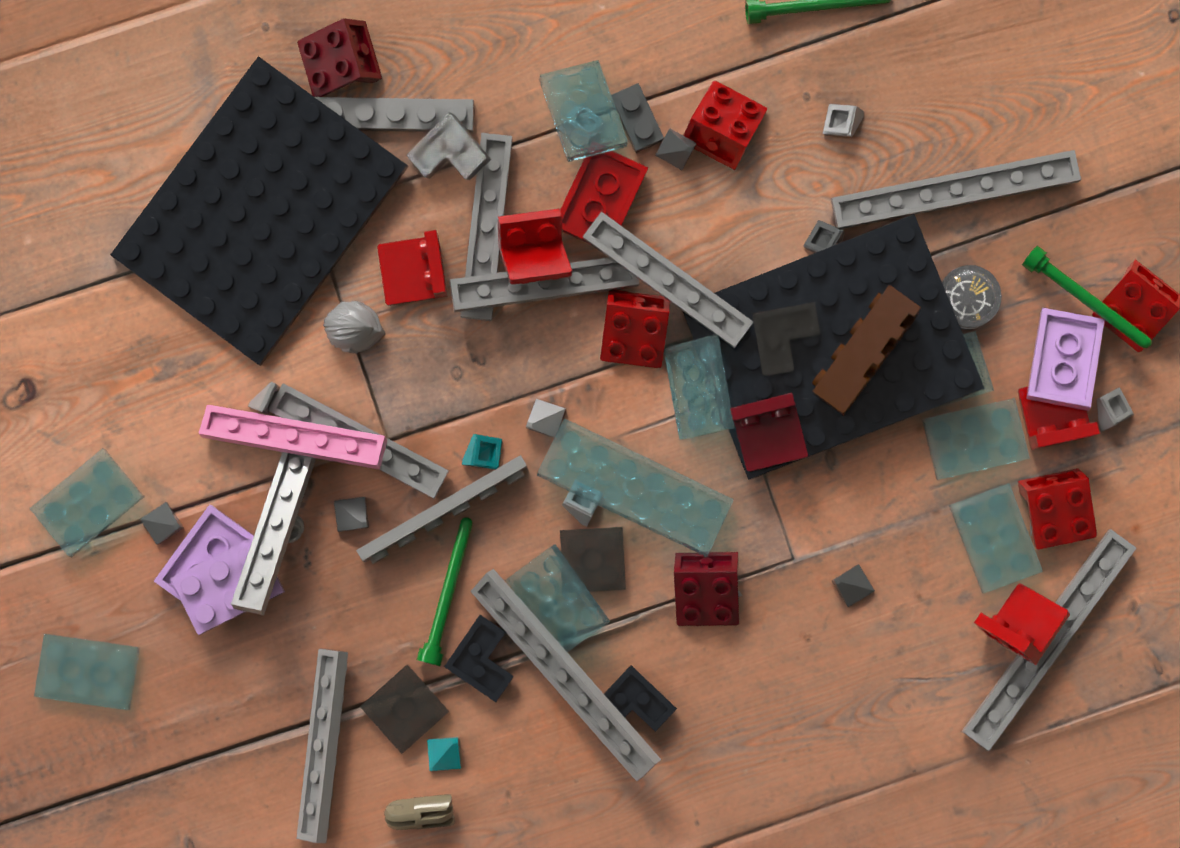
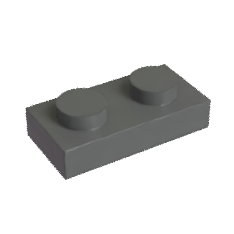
M639 83L610 95V99L635 153L664 140Z

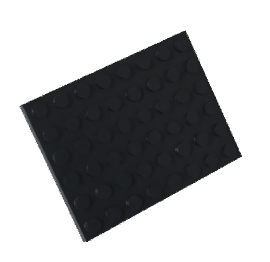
M258 56L110 255L261 366L407 170L408 165Z
M915 214L715 292L714 294L753 321L752 326L735 348L683 311L748 480L803 459L748 472L730 408L792 393L808 452L806 458L984 389ZM891 285L921 307L919 316L846 414L842 416L813 394L815 386L812 385V382L822 369L827 371L834 361L830 359L841 343L846 345L853 335L849 332L859 318L863 320L871 311L868 307L879 292L883 294L886 288Z

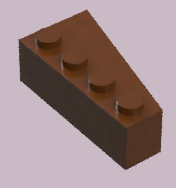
M891 285L886 288L883 294L879 292L868 307L871 311L864 320L859 318L849 332L853 335L846 345L841 343L830 359L834 361L827 371L822 369L812 382V385L815 386L813 394L842 416L846 414L919 316L921 307Z

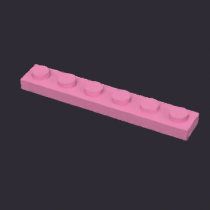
M207 405L199 430V435L202 438L379 470L388 441L383 435Z

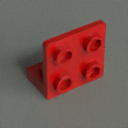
M713 81L692 115L683 136L697 143L694 148L695 150L736 170L751 138L767 111V107L717 81Z
M559 208L498 216V246L510 284H527L529 282L556 280L572 276V268L562 242V215Z
M437 230L425 231V237L383 243L377 246L385 303L388 306L448 297Z
M1136 259L1127 268L1124 277L1102 301L1150 337L1151 340L1180 310V294ZM1093 311V313H1092V316H1093V317L1103 319L1102 317H1100L1098 314H1096V313ZM1106 320L1104 321L1105 327L1134 350L1142 352L1144 348L1140 347Z
M619 290L609 291L600 360L661 368L670 301L663 296Z
M1028 387L1018 389L1019 401L1031 450L1100 434L1098 423L1089 422L1087 410L1026 399Z
M1079 468L1018 481L1019 493L1028 503L1033 541L1037 550L1097 537L1089 478Z
M1019 583L997 615L989 618L980 613L974 624L987 637L1036 665L1070 616V613L1067 609Z

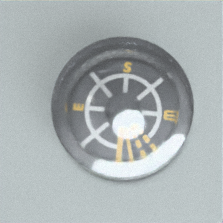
M965 265L952 270L942 279V284L961 330L977 329L985 325L997 314L1002 300L1001 288L997 279L988 270L976 265Z

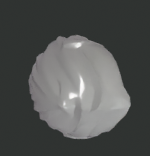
M340 302L324 319V330L331 345H334L335 348H340L343 352L358 354V352L368 350L385 335V331L375 311L362 302Z

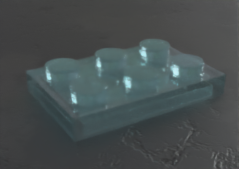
M599 60L540 75L539 82L568 162L627 147L628 140Z
M707 336L664 348L679 440L734 429L719 336Z
M1015 398L922 419L937 480L1030 459Z
M102 448L34 504L30 510L69 557H73L143 499L144 495L106 449Z
M1010 483L949 505L982 593H987L1043 572Z
M556 544L549 547L505 580L566 652L610 622Z
M44 634L34 697L130 710L140 647Z

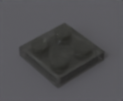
M622 527L560 530L563 593L626 590Z
M408 664L360 706L401 754L449 712L448 708Z

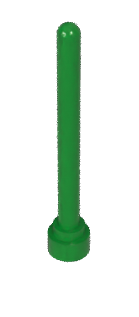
M745 0V14L747 24L761 23V20H766L767 16L889 3L891 0H796L768 4L765 1Z
M1036 246L1024 260L1023 267L1031 273L1035 271L1038 274L1040 272L1045 274L1140 347L1149 348L1151 346L1152 340L1150 337L1049 262L1050 258L1046 256L1047 252L1039 246Z
M464 517L460 521L428 643L424 642L423 648H419L416 659L418 661L441 666L444 654L441 653L442 647H440L473 525L469 517Z

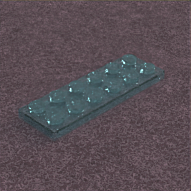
M565 418L537 472V476L705 557L708 556L734 500Z

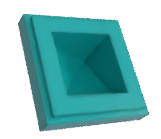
M473 434L462 459V465L496 470L499 468L502 439Z
M459 737L427 739L429 771L461 769Z

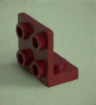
M343 18L297 42L312 96L314 97L326 96L353 82L375 83L382 79L366 21Z
M792 393L730 408L748 472L803 459L808 456Z
M738 552L675 553L674 588L676 623L678 626L739 625Z

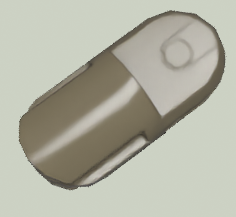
M451 794L396 800L388 804L384 811L387 825L394 830L425 829L455 824Z

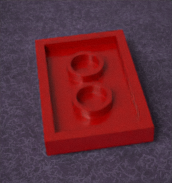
M592 142L560 209L562 232L590 244L583 239V236L601 212L622 226L647 174L648 167Z

